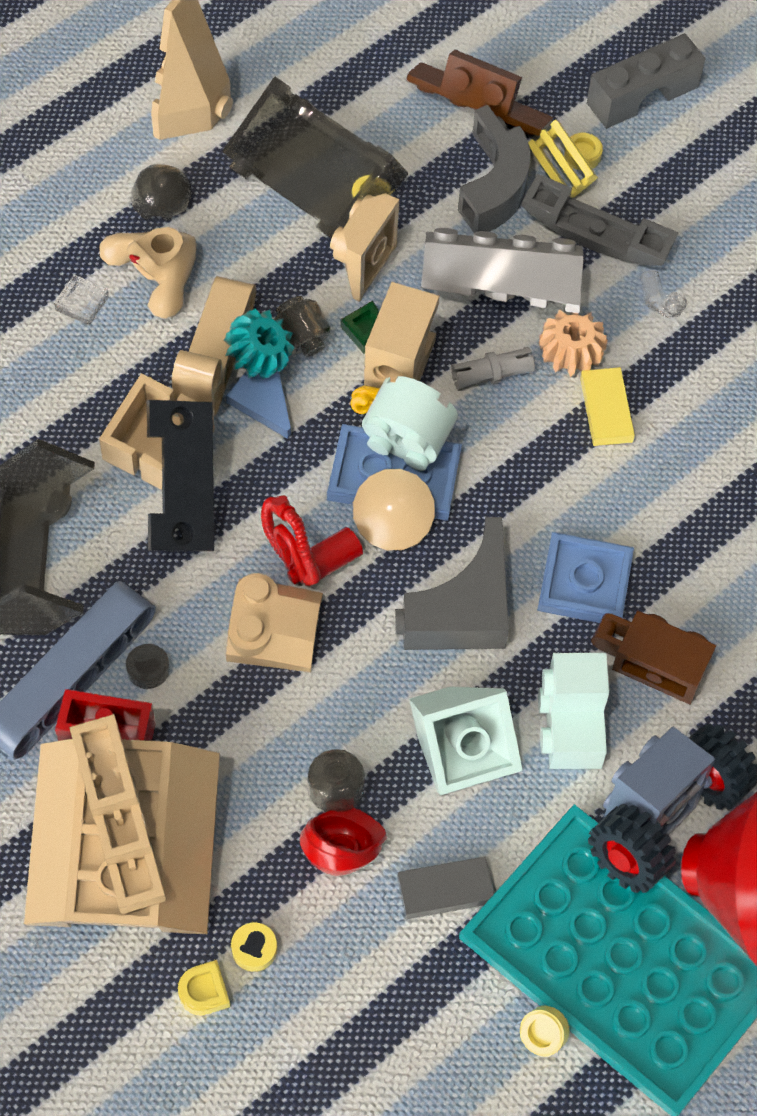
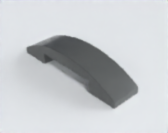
M537 173L521 206L541 223L563 237L573 240L577 244L595 252L633 263L664 265L679 232L645 218L642 219L639 226L571 198V187Z

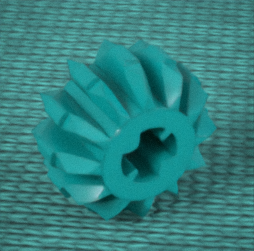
M254 308L247 311L241 317L238 316L231 323L230 330L226 333L223 341L230 346L225 356L234 357L237 361L234 370L244 367L246 368L248 379L259 374L264 380L287 366L288 357L292 355L295 347L288 342L293 332L285 331L281 327L284 318L275 321L272 319L270 310L263 311L260 314Z

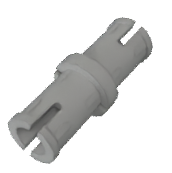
M524 347L523 349L498 355L495 352L485 353L484 358L452 364L453 381L457 380L454 385L456 389H462V387L488 381L491 384H497L501 382V378L534 372L535 363L533 355L528 356L531 354V349Z

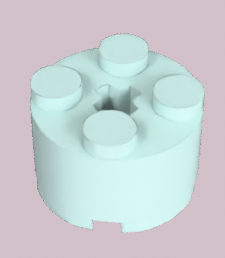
M398 376L394 383L390 382L389 377L384 380L362 421V427L370 437L367 445L373 451L381 455H389L391 453L404 459L405 463L410 467L424 471L428 464L436 460L458 418V413L450 402L446 408L437 401L440 393L434 388L415 379Z

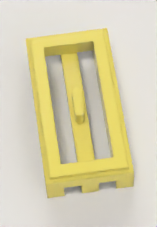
M554 120L550 124L552 128L549 131L542 130L538 140L532 139L528 142L529 148L550 179L566 185L543 151L545 146L548 147L573 184L570 197L574 198L597 180L598 177L562 124ZM557 136H559L584 173L585 177L582 180L579 179L553 141Z

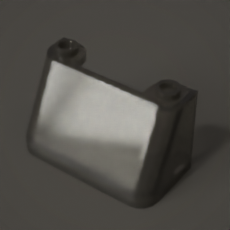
M274 76L222 150V153L232 160V163L229 165L230 169L246 180L251 175L319 221L316 228L332 239L338 227L344 228L349 221L350 211L357 199L363 200L368 194L374 197L384 193L391 195L400 187L408 172L392 154L380 146L375 147L369 141L365 142L316 109L308 100L293 94L290 91L291 87ZM370 175L360 187L356 196L353 197L352 187L354 182L362 176Z

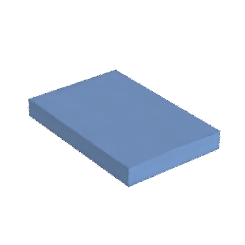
M342 424L327 491V501L353 505L358 488L369 476L384 469H403L416 474L428 485L434 498V519L448 521L462 444L445 441L436 460L428 464L426 470L420 471L410 467L405 463L404 459L391 453L389 455H381L373 451L367 445L370 437L365 433L363 427Z

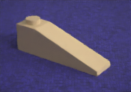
M172 0L164 10L159 48L166 52V56L161 69L156 72L155 83L161 85L160 100L155 99L152 102L151 109L153 136L159 140L212 130L221 118L224 119L228 116L233 105L230 79L199 1Z

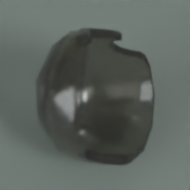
M165 164L150 165L138 174L130 195L132 208L145 220L152 216H160L165 221H169L172 217L186 211L192 198L191 182L179 168Z

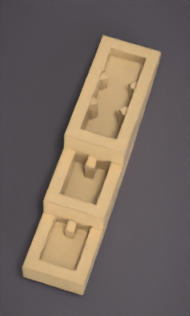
M115 715L69 727L90 809L94 816L104 858L108 865L121 914L167 901Z

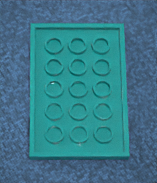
M573 804L461 930L459 939L539 1006H551L559 1010L566 1018L569 1031L670 1116H679L757 1019V966L707 909L665 876L645 893H642L641 890L638 893L632 892L630 885L626 889L619 886L618 878L611 880L607 876L610 871L606 867L603 869L599 867L597 862L600 858L592 856L590 850L594 846L588 844V838L591 836L589 832L598 823Z

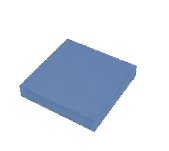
M552 532L537 611L600 623L602 616L606 613L622 618L634 547Z

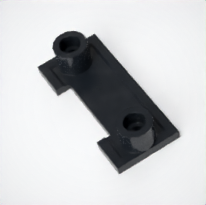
M147 400V438H162L163 513L148 514V551H167L172 553L178 551H214L213 402ZM174 414L179 416L180 425L173 423L172 416ZM175 529H180L182 534L181 540L175 539L173 535Z

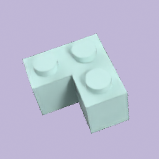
M553 653L550 669H543L542 687H539L538 710L539 713H546L547 727H541L540 747L542 754H549V769H602L607 753L604 709L609 695L606 653Z

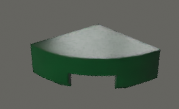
M373 301L341 319L340 327L363 354L379 313Z

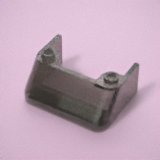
M37 439L0 465V635H46L83 614L84 605L44 591L49 526L67 515L72 504L70 485L94 470L95 462L40 439Z

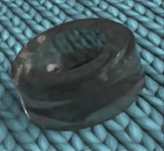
M142 644L132 649L126 658L128 678L135 686L142 689H152L163 684L170 671L166 652L154 644Z

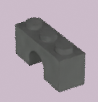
M686 33L681 34L591 74L587 105L603 126L608 129L637 116L642 100L656 89H659L667 101H670L699 88L706 58Z

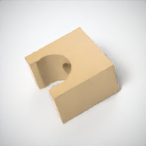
M391 282L365 345L364 385L381 388L386 378L390 377V382L395 383L398 376L412 378L417 381L421 380L436 341V333L429 330L439 305V295Z

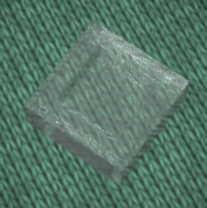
M74 274L54 302L55 311L90 326L109 298V292L107 288Z

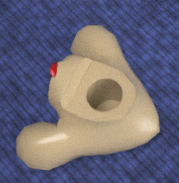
M164 227L145 233H115L103 239L99 246L100 257L108 265L121 266L131 261L148 280L158 282L159 285L152 292L147 305L154 316L165 319L175 316L183 307L184 287L196 260L197 246L194 236L178 232L171 227Z

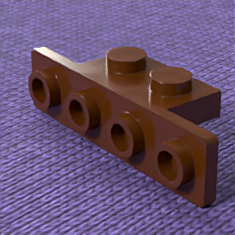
M456 49L449 54L445 71L421 62L409 71L406 80L415 84L419 90L444 96L456 106L470 107L476 110L488 105L496 117H501L504 122L515 127L520 126L526 135L539 136L542 130H546L550 126L553 119L550 115L516 102L522 80L521 76Z

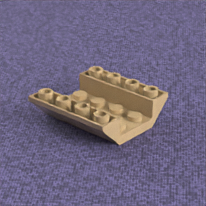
M68 739L41 744L24 925L71 927L72 923L151 927L170 933L208 934L220 753L174 742L122 740L167 901L121 914L108 865L104 858L94 816L90 809L73 740Z

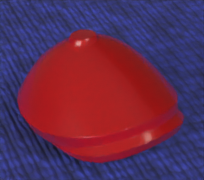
M338 807L309 820L301 831L300 846L307 859L317 869L329 875L343 876L351 874L373 861L381 852L382 844L386 841L387 835L383 826L363 811L353 807Z

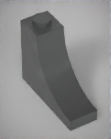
M485 517L481 546L469 565L456 577L428 590L404 593L403 609H395V634H403L404 650L506 648L509 627L502 517Z

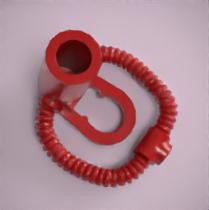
M281 495L269 497L264 501L261 507L262 527L269 543L274 547V551L284 562L285 568L288 570L287 576L291 583L297 584L300 582L307 587L317 584L321 579L363 555L360 541L347 526L310 548L306 535L307 532L304 531V522L295 511V508L290 505L288 497ZM273 513L291 525L295 538L283 524L280 523L276 527L274 526Z

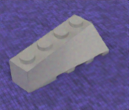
M436 228L434 232H426L421 288L468 296L475 295L476 289L484 290V295L493 300L507 302L516 295L531 301L530 306L546 308L548 303L559 302L566 303L565 311L579 313L583 248L580 245H576L575 241L565 238H556L552 240V243L536 242V238L529 235H515L513 239L497 238V234L487 231L474 232L473 236L458 235V231L455 229Z

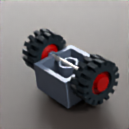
M706 724L704 727L701 726L689 738L672 726L661 738L656 735L651 737L640 751V757L633 764L626 761L619 767L611 780L615 785L614 789L603 804V807L607 809L604 818L589 832L591 836L588 838V844L594 846L590 850L592 856L600 858L597 864L601 869L606 867L610 871L607 876L611 880L618 878L619 886L626 889L630 885L632 892L638 893L640 890L642 893L647 892L676 863V858L673 857L676 854L675 847L668 845L672 841L669 834L697 807L701 796L704 797V804L711 806L714 803L716 809L723 810L726 807L728 810L736 806L756 786L757 764L752 763L756 757L753 752L747 753L744 750L748 745L743 739L738 743L735 740L736 734L731 730L725 734L724 727L716 725L714 728L712 724Z

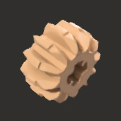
M559 309L555 319H547L544 323L543 332L540 334L539 346L543 350L542 357L544 362H553L555 372L562 368L568 369L570 377H572L576 369L588 371L591 370L592 365L599 366L603 359V352L607 347V335L603 334V322H593L592 312L585 316L571 312V315H567Z

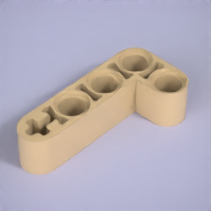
M216 276L189 351L180 350L174 363L172 389L174 390L175 401H177L180 394H183L197 402H213L214 416L217 414L236 360L234 357L225 356L230 346L223 340L226 333L230 330L231 323L238 316L241 317L247 311L253 310L256 285Z

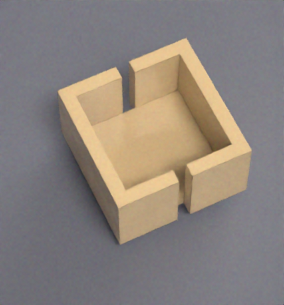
M141 373L99 438L102 460L134 476L140 470L143 481L162 490V438H147L146 401H175L174 390ZM180 394L177 401H195L183 394ZM213 411V432H214V411ZM172 416L173 423L180 425L179 416Z

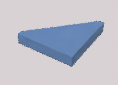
M246 371L226 395V403L288 439L291 435V425L279 372L277 371L271 377L263 380L259 374L248 379Z

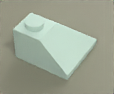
M447 687L409 699L417 737L440 796L523 771L507 691L505 689Z

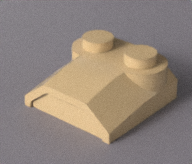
M386 193L375 197L368 194L363 200L357 199L350 211L349 221L344 228L338 227L330 242V248L334 250L333 258L345 264L352 297L359 302L393 250L397 247L399 199Z
M260 573L249 574L239 579L235 589L228 628L226 661L311 672L314 641L323 593L276 584L269 576Z

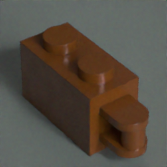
M638 610L632 622L614 614H604L591 639V643L596 648L615 656L612 667L613 671L689 705L692 703L717 646L697 632H686L670 625L659 615L645 614ZM613 633L624 637L623 640L612 637Z

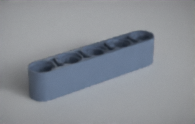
M119 581L110 587L0 701V749L14 760L20 759L28 753L57 722L65 689L86 692L149 625L156 611L155 605L123 581Z

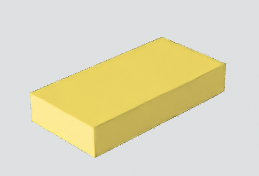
M621 367L581 371L580 381L593 446L633 443L635 434Z

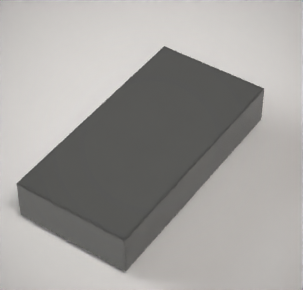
M486 856L397 872L406 920L484 906L494 894Z

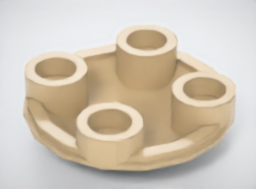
M384 469L369 476L358 488L353 501V519L360 535L371 545L386 551L405 550L418 545L430 531L435 518L434 498L428 485L416 474L403 469Z

